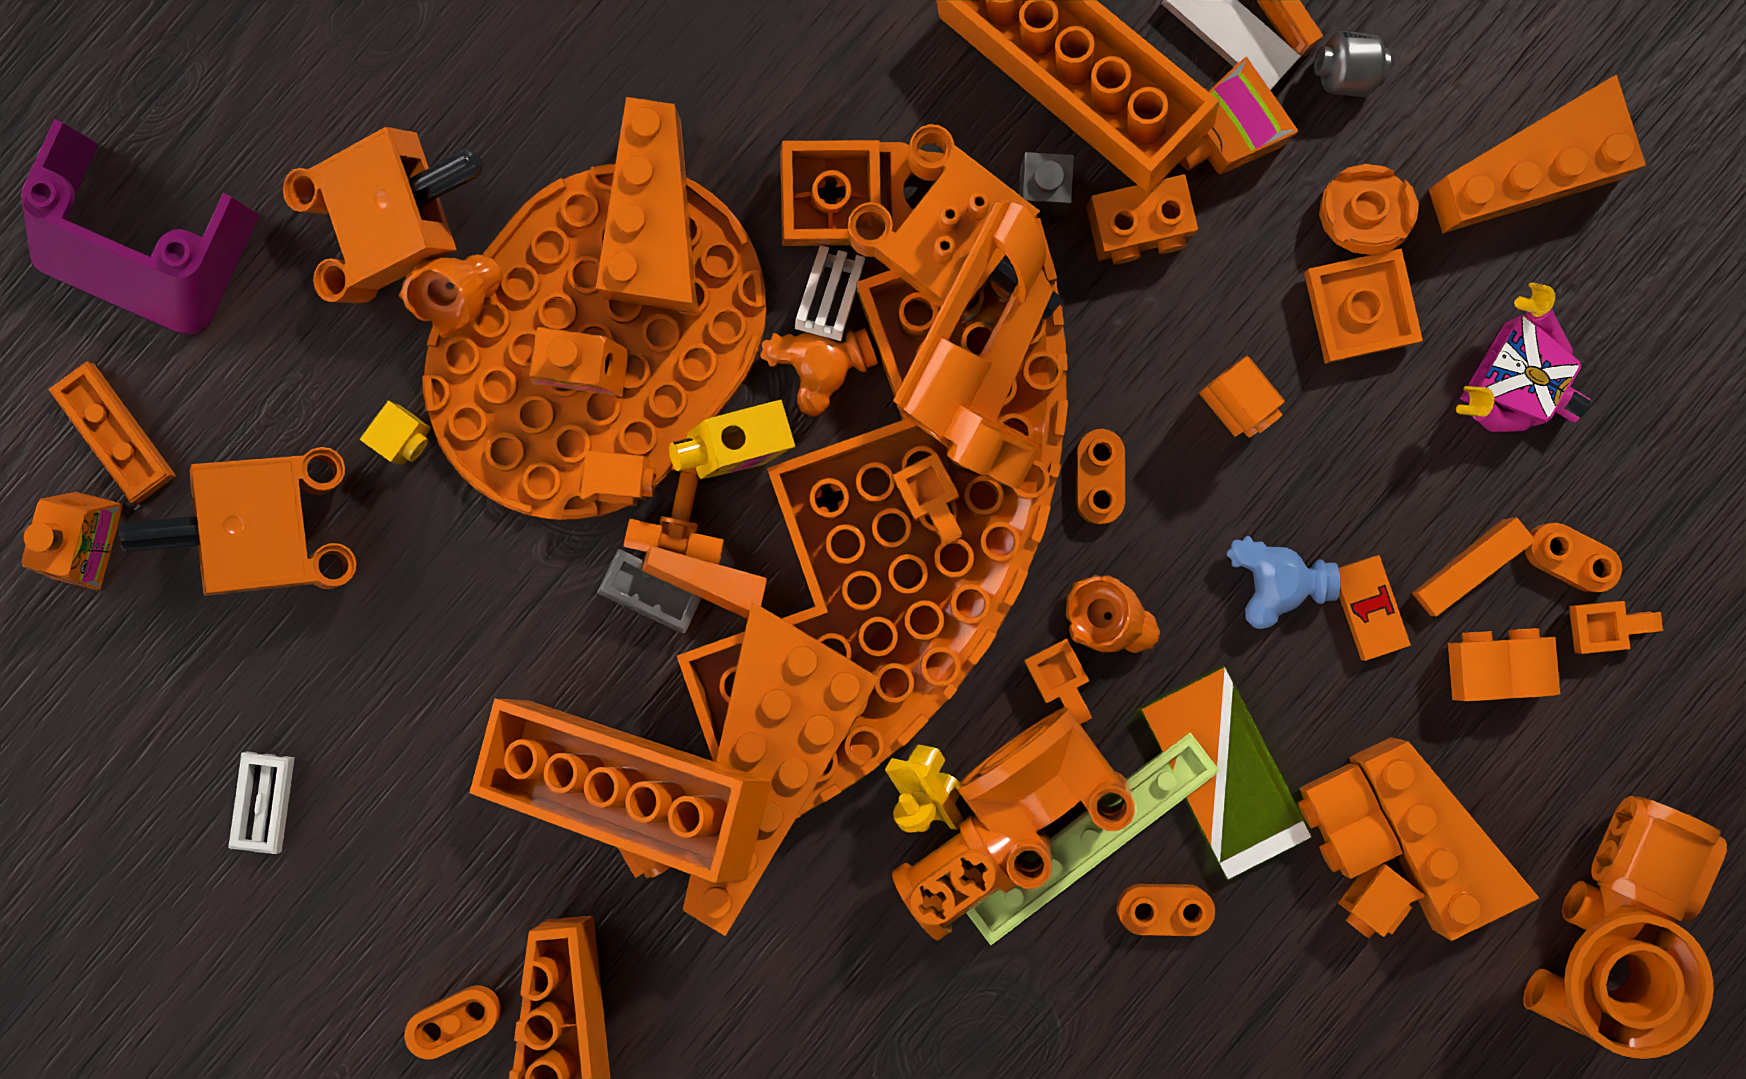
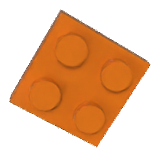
M1402 248L1314 267L1304 272L1325 364L1410 346L1423 341Z

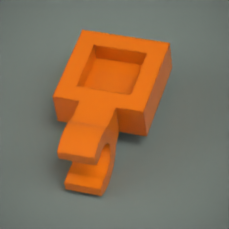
M937 452L892 475L915 521L929 515L944 546L962 537V532L947 506L959 499V494Z
M1625 601L1569 606L1574 651L1577 654L1630 649L1629 634L1663 631L1661 612L1626 614Z
M1068 639L1024 660L1045 703L1059 698L1062 707H1068L1079 724L1092 719L1077 687L1089 682V679Z

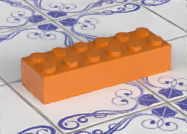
M936 0L939 18L1148 194L1215 124L1219 100L1097 0Z
M494 698L469 793L717 884L746 880L772 781L529 700Z

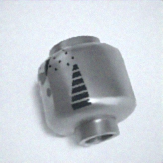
M1338 31L1330 37L1326 46H1321L1318 49L1314 61V71L1316 75L1321 77V83L1326 92L1337 95L1367 97L1387 80L1391 67V54L1377 35Z

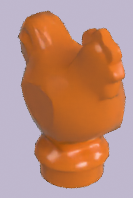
M865 328L856 332L848 331L844 342H836L831 338L809 332L798 336L787 334L782 337L777 333H773L771 340L762 342L763 351L760 355L763 360L768 361L770 367H775L778 363L794 365L801 380L797 394V404L800 411L810 417L818 416L826 411L830 405V396L843 385L850 368L854 367L860 372H867V368L878 364Z

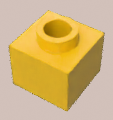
M388 400L360 440L390 462L404 466L408 460L413 462L424 451L428 444L426 435L431 430V427L404 407Z

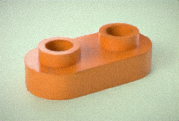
M1096 429L1087 433L1078 442L1075 452L1076 508L1080 516L1092 524L1102 525L1114 521L1120 516L1125 506V447L1120 437L1107 429ZM1103 444L1107 446L1110 454L1106 461H1099L1094 457L1093 449L1095 445ZM1098 491H1103L1109 496L1110 502L1105 509L1096 507L1093 502L1094 494Z
M1561 523L1542 524L1530 531V534L1536 541L1525 549V554L1530 563L1538 569L1584 592L1608 591L1620 580L1622 574L1621 560L1614 550ZM1554 538L1558 539L1561 543V551L1557 555L1553 554L1550 550V543ZM1597 560L1604 567L1600 577L1596 576L1593 572V564Z
M1134 884L1123 890L1116 905L1119 920L1130 932L1137 935L1196 936L1208 930L1215 917V906L1210 896L1201 888L1189 884ZM1142 903H1147L1151 906V913L1145 919H1139L1135 916L1136 907ZM1189 904H1197L1199 907L1198 915L1191 920L1185 919L1183 916L1185 907Z
M480 985L467 987L416 1013L409 1020L405 1028L404 1037L406 1045L415 1056L422 1059L430 1060L447 1054L486 1035L500 1018V1001L497 995L487 987ZM472 1002L480 1003L484 1007V1016H474L470 1011V1004ZM428 1023H435L439 1026L441 1030L440 1037L436 1038L428 1034Z

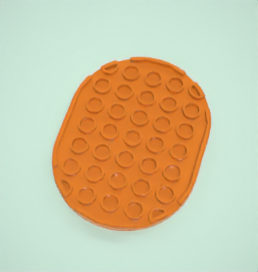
M606 164L591 167L590 170L574 174L566 179H558L528 200L482 254L495 260L501 268L503 277L497 291L492 296L485 298L478 317L472 323L456 329L447 337H441L440 331L432 327L427 341L428 351L425 373L422 376L425 408L428 411L433 430L438 439L437 442L449 462L469 484L489 499L506 508L526 515L555 520L593 518L625 508L629 505L602 503L599 499L593 502L580 499L585 450L645 456L650 460L649 468L656 469L657 488L674 471L672 470L673 464L669 454L670 443L687 439V432L699 423L718 416L747 379L759 353L765 330L767 304L763 272L751 240L739 220L714 194L686 178V190L690 213V235L694 259L698 313L607 300L596 290L615 164ZM537 327L603 336L629 349L623 396L619 397L532 384L530 369ZM606 357L605 374L609 366V357Z

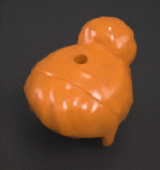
M476 254L467 257L465 260L444 257L432 260L425 259L420 261V263L412 268L411 272L406 274V279L402 284L399 296L404 301L407 310L422 321H432L433 328L440 331V336L447 337L456 329L472 323L478 317L485 298L492 296L497 291L503 276L501 268L489 256ZM451 282L454 287L449 288L446 283Z
M1094 575L1072 583L1071 590L1065 596V617L1071 623L1069 631L1073 641L1096 651L1108 653L1122 649L1138 653L1153 648L1159 641L1160 630L1155 617L1150 612L1144 610L1133 590L1118 579L1111 576ZM1106 612L1112 614L1110 620L1105 619L1104 615Z

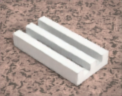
M820 245L796 317L795 329L841 341L857 291L856 282L860 281L866 257L856 255L854 261L847 259V252L838 250L837 256L828 254L829 247ZM826 266L832 268L816 321L808 320ZM842 271L851 274L833 327L826 325V321Z
M248 751L241 754L229 841L230 849L270 854L282 852L295 757H278L272 754L262 755ZM255 765H262L258 795L256 796L252 839L246 840ZM274 767H277L267 842H264Z

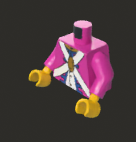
M1530 282L1528 286L1532 290L1531 299L1522 296L1516 298L1514 302L1515 307L1519 310L1527 311V317L1522 314L1503 324L1468 386H1464V392L1460 399L1469 403V405H1457L1456 412L1458 414L1472 416L1491 432L1525 431L1531 426L1547 423L1555 412L1573 423L1577 422L1584 415L1591 400L1570 387L1581 369V363L1573 356V349L1552 309L1555 302V292L1550 286Z

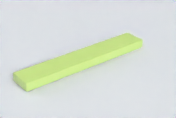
M1189 732L1127 778L1135 804V814L1132 821L1125 828L1118 831L1101 829L1093 822L1089 811L1086 809L1050 836L1052 842V871L1049 879L1042 886L1035 889H1025L1017 886L1008 893L998 890L969 910L967 915L990 945L994 944L1220 772V770L1191 732ZM1177 756L1174 769L1172 770L1169 761ZM1107 793L1098 802L1104 806H1114L1122 800V796L1116 793ZM1031 851L1022 859L1027 862H1034L1040 859L1041 856L1037 852Z

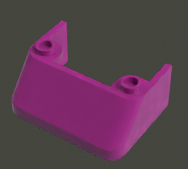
M54 119L21 193L29 252L33 265L44 274L176 332L194 335L205 330L217 310L260 214L223 193L203 237L187 230L177 229L169 231L159 239L151 257L69 222L67 218L73 207L75 194L97 149L98 143L63 122Z

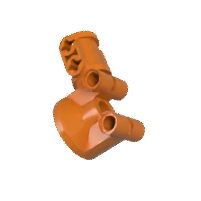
M1064 707L1021 732L969 772L958 783L956 789L976 817L970 816L959 824L961 831L959 834L915 865L911 866L906 862L892 871V878L911 914L921 927L938 941L952 932V922L998 890L1008 893L1017 886L1025 889H1035L1042 886L1049 879L1052 871V842L1048 833L1042 828L1064 815L1078 802L1081 801L1084 804L1093 822L1099 828L1107 831H1118L1125 828L1132 821L1135 814V804L1130 786L1122 774L1113 771L1069 708ZM1107 793H1116L1122 796V800L1114 806H1104L1098 802ZM1024 851H1034L1041 858L1034 862H1027L1019 854ZM982 862L986 867H981L980 863ZM947 875L949 877V881L946 878H943V876ZM962 875H964L965 877H967V878H969V879L965 881V880L962 878Z
M1628 796L1618 805L1592 864V878L1598 881L1597 885L1600 888L1585 881H1578L1571 887L1565 897L1562 907L1563 918L1587 930L1579 938L1570 953L1565 970V978L1545 969L1535 971L1524 991L1523 1002L1526 1009L1574 1030L1614 1053L1630 1058L1649 1059L1661 1057L1677 1051L1691 1041L1700 1031L1709 1015L1714 992L1713 975L1706 954L1691 934L1675 923L1678 921L1689 922L1695 919L1707 900L1727 852V843L1720 836V830L1697 818L1640 796ZM1624 956L1628 961V977L1622 986L1616 990L1607 991L1606 985L1609 971L1616 961Z

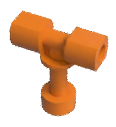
M696 467L677 471L681 473L671 518L661 516L659 525L630 519L623 547L647 552L653 546L719 565L725 540L697 534L698 524L689 522L699 480Z

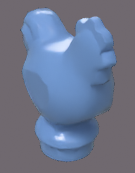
M1246 536L1242 541L1238 539L1233 540L1231 548L1227 551V556L1231 559L1233 567L1243 566L1253 572L1255 593L1245 608V619L1254 628L1264 629L1271 627L1278 621L1279 615L1297 608L1308 595H1311L1318 604H1323L1325 601H1336L1339 597L1340 573L1336 563H1324L1322 559H1319L1308 569L1302 558L1295 551L1285 547H1266L1262 541L1253 542L1250 536Z

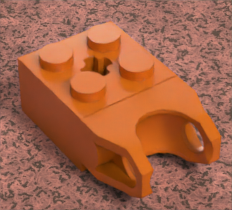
M879 140L782 141L780 149L782 246H851L848 235L849 217L856 207L867 202L878 203L887 209L893 221L892 231L896 233L913 211L906 202L903 192L905 181L915 176L909 165L910 145L903 142H879ZM918 150L919 156L927 162H936L944 157V153ZM827 184L834 185V192H841L842 197L837 198L835 204L825 203V199H820L818 195L823 192ZM875 220L864 221L857 228V233L866 240L878 239L884 232L883 226Z

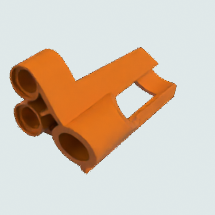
M1005 199L995 202L893 401L897 404V408L913 423L950 449L947 453L949 458L983 476L989 475L1010 487L1019 489L1042 444L997 421L1053 290L1042 270L1046 259V247L1039 225L1025 205L1012 199ZM996 247H998L1012 263L1018 277V284L982 353L977 356L950 342L949 338Z

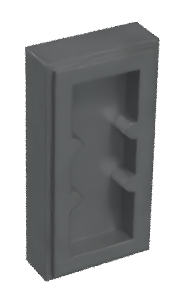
M618 549L597 593L675 631L685 634L701 601V597L643 572V560Z

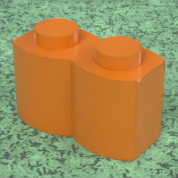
M1248 355L1225 370L1199 392L1234 437L1244 432L1250 438L1257 432H1263L1283 415L1278 407L1285 400Z
M1539 628L1509 630V639L1493 640L1492 631L1462 633V642L1448 643L1452 700L1479 701L1560 695L1556 638L1540 637Z
M1349 763L1299 788L1304 800L1298 802V807L1311 829L1318 826L1325 844L1319 846L1332 872L1340 870L1344 876L1352 879L1403 854L1389 822L1380 809L1372 788L1358 765Z

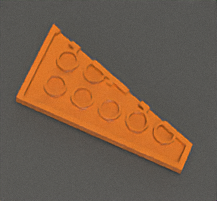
M755 602L751 603L716 762L771 780L772 783L746 880L716 884L691 874L683 906L684 912L724 936L728 933L880 677Z

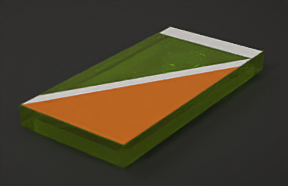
M1222 665L1138 707L1160 753H1163L1191 732L1220 770V772L1185 797L1184 800L1224 879L1228 881L1313 838L1226 666ZM1177 756L1168 762L1172 773Z

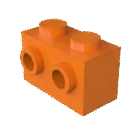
M1185 174L1162 179L1149 194L1136 185L1092 195L1086 205L1098 261L1112 258V262L1115 265L1137 260L1141 257L1140 251L1158 248L1159 254L1181 250L1187 247L1186 241L1190 240L1198 231Z

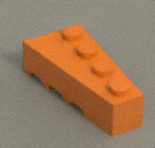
M1617 74L1448 174L1428 189L1442 234L1613 183L1646 166Z
M626 97L596 290L607 300L698 313L681 119L675 104Z
M1390 737L1349 757L1350 762L1358 765L1365 775L1381 811L1399 842L1403 854L1397 856L1409 883L1425 895L1424 898L1418 901L1432 930L1453 941L1539 899L1538 895L1409 741Z
M594 915L547 919L528 933L520 993L523 996L520 1020L516 1022L514 1041H517L514 1066L510 1070L509 1079H611Z

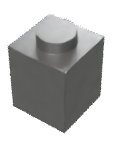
M1025 152L1020 169L1019 195L1040 210L1038 215L1065 216L1071 204L1074 155Z

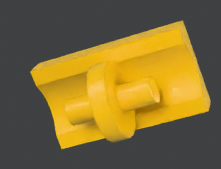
M917 744L907 761L891 758L885 768L888 776L901 794L899 802L895 805L893 816L900 829L905 832H925L930 828V823L933 820H941L950 829L957 830L963 820L955 805L960 796L956 789L959 781L950 774L939 772L945 762V758L937 748Z

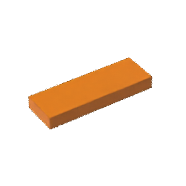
M86 361L48 389L131 503H141L176 477L94 363Z

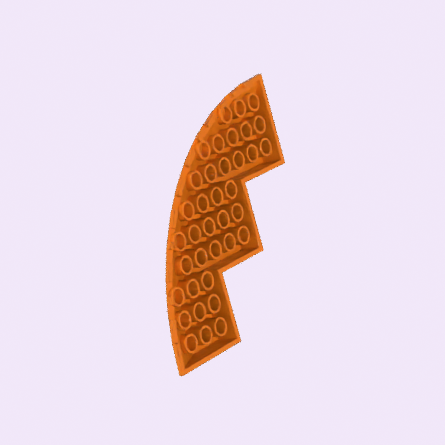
M1038 218L1036 222L1040 227L1046 247V259L1042 270L1052 290L1058 294L1057 275L1041 219ZM889 270L856 283L859 300L895 398L941 308L895 272ZM990 279L959 319L949 341L977 356L981 354L1011 295ZM1061 305L1057 307L1047 320H1040L997 421L1042 444L1019 489L1010 487L989 475L983 476L955 462L947 456L949 448L918 427L900 410L902 421L767 468L816 606L782 619L880 677L796 818L801 817L804 813L855 784L878 767L880 763L895 751L906 745L955 694L957 688L990 647L1004 618L1018 597L1038 544L1044 534L1056 481L1061 468L1060 460L1068 408L1066 389L1067 354ZM936 452L959 494V499L947 506L962 532V537L945 546L929 515L917 521L914 520L892 477L897 472ZM831 487L834 494L842 493L844 499L837 503L838 510L835 512H829L827 507L818 508L817 501L823 498L822 490ZM745 632L677 655L714 762H716Z

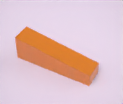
M1517 517L1502 519L1412 594L1430 616H1438L1536 540Z
M653 546L647 551L642 568L643 572L747 619L752 602L761 606L767 581L765 577Z

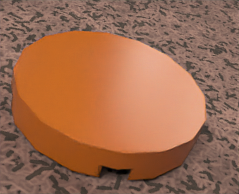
M1362 164L1348 167L1338 173L1337 178L1332 180L1331 183L1329 182L1323 192L1319 217L1324 231L1337 245L1353 253L1375 255L1389 252L1405 242L1417 221L1419 203L1413 187L1406 179L1403 183L1398 177L1394 176L1395 171L1385 166Z

